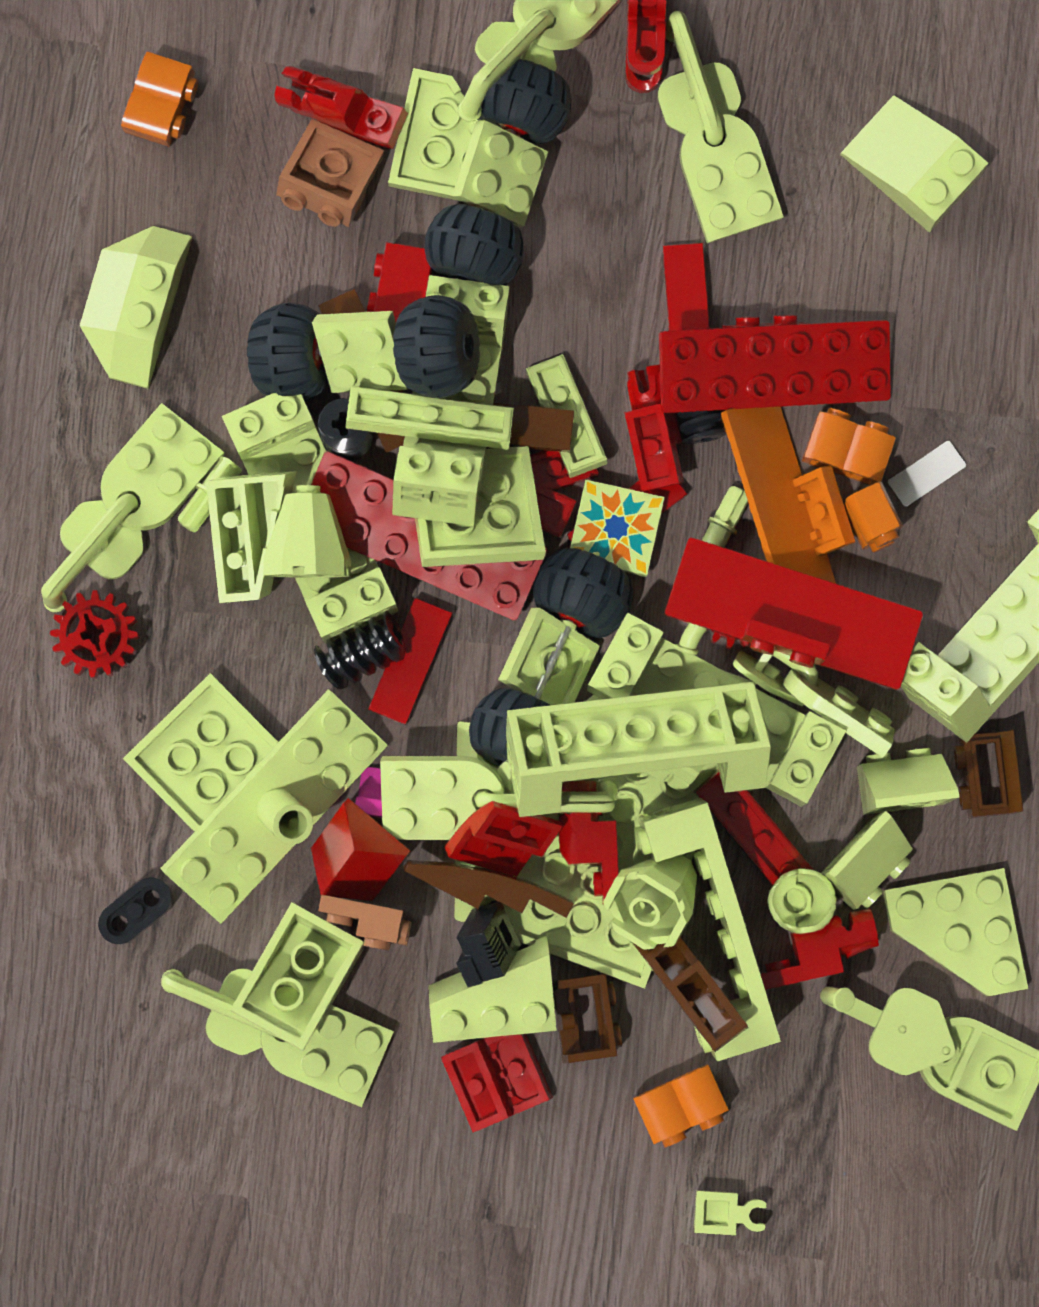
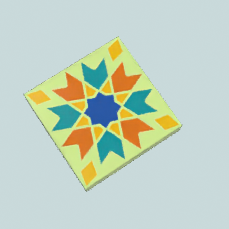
M585 480L570 548L591 552L614 563L626 573L647 577L664 497Z

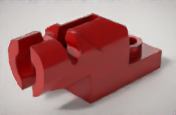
M292 66L285 67L281 74L292 79V86L295 89L305 91L303 99H301L293 90L276 85L274 96L275 102L279 106L289 108L297 114L316 119L355 138L394 149L408 115V112L403 107L368 97L362 89L340 83L331 78L312 74L309 71Z
M660 364L647 366L646 370L627 372V389L632 411L624 413L641 491L683 483L684 479L676 444L682 443L677 413H664L661 411Z
M596 781L562 782V792H597ZM564 813L559 816L558 820L563 825L559 832V851L568 866L600 864L601 872H593L594 897L602 896V905H604L603 901L619 874L616 820L599 821V816H603V813Z
M868 908L849 913L848 930L842 926L841 918L838 915H834L830 923L821 930L804 934L791 932L790 936L797 965L791 967L789 959L765 964L767 972L760 974L765 990L843 973L842 955H845L847 959L869 948L878 947V934L872 910Z

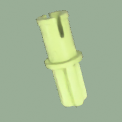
M221 456L203 483H197V492L178 516L179 523L189 531H198L210 514L206 481L219 477L238 476L241 474L242 469L230 459Z
M731 486L728 489L714 518H708L707 521L710 525L701 541L725 548L730 536L736 535L737 530L735 527L748 504L747 496L743 489Z

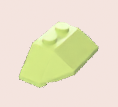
M152 226L102 249L80 327L110 379L149 389L192 236Z

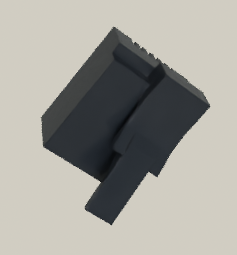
M501 902L480 906L478 909L473 908L456 936L462 948V953L456 964L467 987L504 977L521 946Z

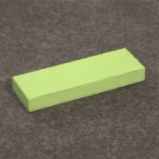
M562 354L526 368L527 376L540 407L574 411L570 453L559 452L569 477L572 478L606 465L607 458L564 355Z

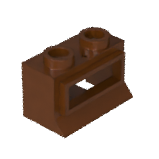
M1014 730L976 734L967 743L959 738L960 745L954 746V761L956 769L963 770L964 786H959L958 788L961 810H967L968 819L1023 812ZM994 743L1001 804L983 805L976 745Z
M606 974L552 982L563 1063L617 1056L616 1048L622 1047V1036L619 1023L612 1022L610 1007L616 1006V994L613 982H607ZM591 987L600 1047L581 1050L573 989Z

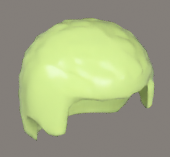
M805 868L794 869L781 875L769 890L767 899L773 919L778 922L780 927L796 934L811 933L823 929L830 923L836 909V896L833 884L820 872Z

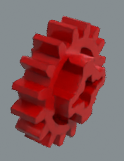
M98 590L92 591L90 600H86L83 594L77 593L76 599L78 603L73 606L67 601L62 603L67 611L65 616L54 614L53 619L60 624V629L51 630L50 635L60 639V643L52 647L53 652H65L66 655L60 663L65 667L76 663L74 673L78 676H81L85 669H89L90 677L97 679L99 670L103 669L111 677L113 676L112 666L117 663L123 668L127 667V663L123 659L125 653L135 655L137 652L129 643L130 640L140 639L138 632L130 630V627L138 621L135 616H124L129 609L125 602L117 607L114 606L116 601L114 594L109 593L103 601ZM94 608L107 610L114 614L116 618L103 620L97 617ZM79 616L80 621L75 632L69 634L72 622ZM89 619L99 630H104L99 635L100 642L98 643L100 648L90 639H86L91 634ZM121 635L117 649L111 654L110 647L114 638ZM84 649L89 650L93 653L96 661L84 660L74 652Z

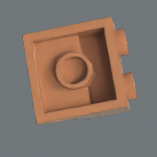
M311 119L279 176L276 195L281 197L283 204L292 210L300 211L304 207L318 213L319 219L328 226L336 227L339 224H343L349 227L365 198L366 189L383 159L384 150Z
M321 895L318 911L327 914V922L352 927L354 919L359 920L356 936L365 938L363 946L389 951L391 943L407 946L412 922L405 920L406 912L403 910Z

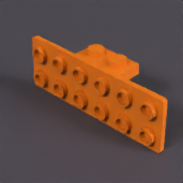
M781 407L734 408L722 412L721 416L767 562L836 584L827 554L855 543V539L832 466L820 467L802 475Z

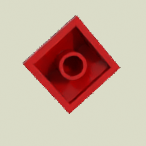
M349 798L344 801L311 847L320 895L373 901L410 853L407 847Z

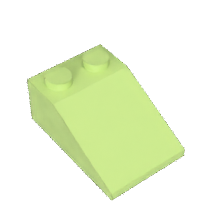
M894 95L840 154L929 233L982 176L988 165L986 160L957 135Z
M930 748L906 751L907 758L891 760L890 753H886L883 758L878 754L866 756V763L857 766L863 815L944 805L959 798L958 787L943 755H931Z
M884 811L872 817L821 874L828 878L833 884L835 893L853 910L858 909L861 904L868 909L883 893V890L878 886L886 877L890 875L896 879L911 863L906 856L913 848L893 817L887 811Z
M291 903L230 1011L303 1051L363 951L364 942L298 905Z

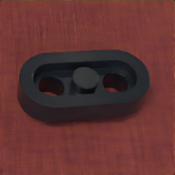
M153 877L144 878L137 882L102 911L98 927L103 938L113 944H127L134 940L169 911L173 901L170 887L164 881ZM154 890L158 892L160 900L157 905L149 906L146 903L145 897L148 892ZM119 916L125 917L128 922L127 928L122 932L116 931L113 925L114 920Z

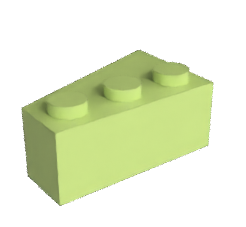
M297 471L219 477L206 481L219 603L259 600L271 594L274 577L264 576V556L285 495L293 491Z
M547 936L536 940V944L517 951L504 977L467 987L461 972L429 985V1007L433 1043L557 1031Z

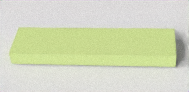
M351 386L346 428L508 450L514 408Z

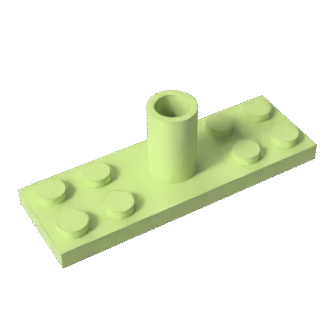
M328 689L160 869L221 924L295 844H299L308 838L313 825L388 745Z

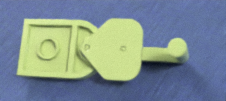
M515 0L513 5L515 22H494L476 41V54L485 65L475 74L464 100L459 104V116L467 122L479 119L482 114L481 104L487 91L519 58L556 71L557 65L553 50H568L581 44L622 0Z
M674 11L666 22L665 39L675 42L684 72L670 76L662 82L658 90V102L665 123L670 128L685 135L680 147V164L706 243L708 244L783 218V213L755 132L746 122L734 116L741 103V95L734 74L726 65L721 63L702 65L686 15L682 11ZM725 135V140L723 144L718 146L722 142L723 137Z
M161 403L105 469L101 480L102 500L79 504L62 524L60 530L61 541L64 547L71 553L41 589L45 607L51 612H60L64 609L62 603L67 601L64 591L86 565L107 579H117L124 576L142 556L143 542L141 530H151L169 521L196 490L197 483H202L217 464L221 456L224 457V452Z
M689 623L679 643L675 644L676 650L690 655H697L698 649L696 648L707 629ZM742 651L737 654L733 666L766 691L797 705H806L827 721L846 730L845 733L882 758L892 746L895 729L890 726L892 720L875 708H872L869 712L856 703L858 697L848 689L840 685L834 689L819 679L815 664L813 668L804 667L790 662L789 655L774 651V657L792 668L784 679L779 675L781 671L768 663L772 655L763 653L760 659L757 660Z
M382 756L380 760L383 828L397 840H450L459 827L474 812L491 801L517 808L509 765L506 761L495 770L485 761L470 756ZM610 776L601 777L596 782L597 792H562L560 813H607L615 808L618 795L616 780ZM560 813L543 814L542 816L559 820Z
M241 968L230 972L224 979L219 992L184 978L182 972L176 969H170L163 974L161 985L165 991L211 1009L206 1021V1033L215 1045L238 1055H245L262 1048L269 1063L280 1073L362 1107L393 1035V1030L331 1005L302 1051L286 1041H279L282 1039L230 1011L252 970Z
M829 986L822 989L820 999L824 1004L875 1028L869 1040V1052L876 1063L900 1075H910L920 1071L926 1084L936 1093L1012 1130H1018L1039 1084V1050L975 1019L962 1016L945 1018L937 1000L915 989L901 988L893 992L888 998L883 1011L855 998L854 993L848 988L838 989Z

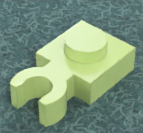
M696 1190L694 1233L736 1235V1223L744 1224L751 1231L765 1230V1224L752 1222L749 1214L753 1208H766L767 1203L760 1199H751L744 1205H737L738 1193Z

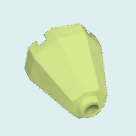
M298 485L296 486V493L285 495L264 556V576L289 578L351 577V559L330 495L320 493V486Z
M683 855L655 862L651 858L621 870L603 901L606 911L611 908L614 918L611 920L614 931L644 950L654 949L657 944L666 943L664 947L674 946L693 915L697 874L692 861Z

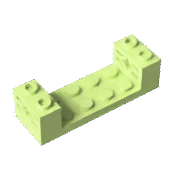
M429 275L426 297L431 295L451 297L466 305L475 318L479 331L478 337L480 338V360L474 380L467 388L455 395L444 397V399L493 405L507 322L510 286ZM414 391L412 392L414 395H420ZM405 436L403 446L399 447L393 481L392 515L474 526L486 447Z
M273 393L222 416L248 475L297 471L292 493H296V486L311 485L326 450L301 394L280 396L277 393ZM349 548L347 550L351 559V577L295 578L325 644L326 640L330 638L333 640L341 638L340 634L342 632H347L348 634L354 632L356 625H361L362 627L369 625V619L375 618L377 621L383 619V612L389 611L391 615L398 612L396 602L376 560Z
M1039 510L1028 521L1038 545L938 655L918 642L912 649L901 684L907 697L966 743L1039 663Z
M627 612L591 678L587 691L601 699L745 682L695 655L676 650L675 644L662 638L663 631ZM755 688L771 746L765 788L803 807L811 798L846 730L810 711L804 715Z
M753 682L507 710V760L519 817L560 813L562 782L717 764L725 793L766 787L771 746Z
M696 798L638 816L640 827L634 828V833L639 849L644 855L649 854L655 862L699 849V851L693 853V858L699 876H702L703 880L708 879L711 890L705 892V897L711 915H714L716 920L720 919L723 929L717 931L718 940L723 954H726L728 959L732 958L735 968L729 970V975L736 994L738 993L740 998L731 1000L730 1003L749 1028L714 1052L694 1026L699 1044L703 1047L704 1053L711 1052L718 1062L781 1042L708 803L702 798Z

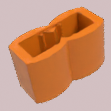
M146 52L121 123L123 131L170 147L173 138L179 139L186 121V116L181 115L182 109L186 101H193L199 80L194 78L195 72L193 67L151 52Z
M828 408L827 413L820 411L816 416L801 461L817 468L832 466L834 473L868 485L882 481L896 437L888 434L889 428L867 421L865 426L850 421V414L833 408Z
M882 481L853 493L845 499L846 502L843 504L849 523L862 550L870 547L872 552L875 553L894 544V540L899 538L898 530L903 527V524Z
M708 1064L633 1097L653 1144L662 1141L664 1148L686 1139L684 1131L699 1124L703 1131L723 1122L722 1113L729 1111Z

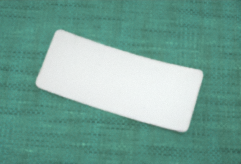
M946 441L889 479L888 484L902 504L908 506L965 468L966 463L952 443Z

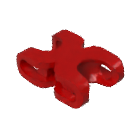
M666 0L627 1L625 80L628 87L638 93L654 91L661 81L665 56ZM634 73L654 75L650 79L642 81L637 79Z

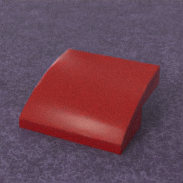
M491 801L474 812L459 827L446 844L445 849L449 858L517 877L532 854L540 857L545 854L563 825L561 821L542 815L519 817L517 808Z
M526 1034L483 1038L441 1057L472 1133L553 1098Z

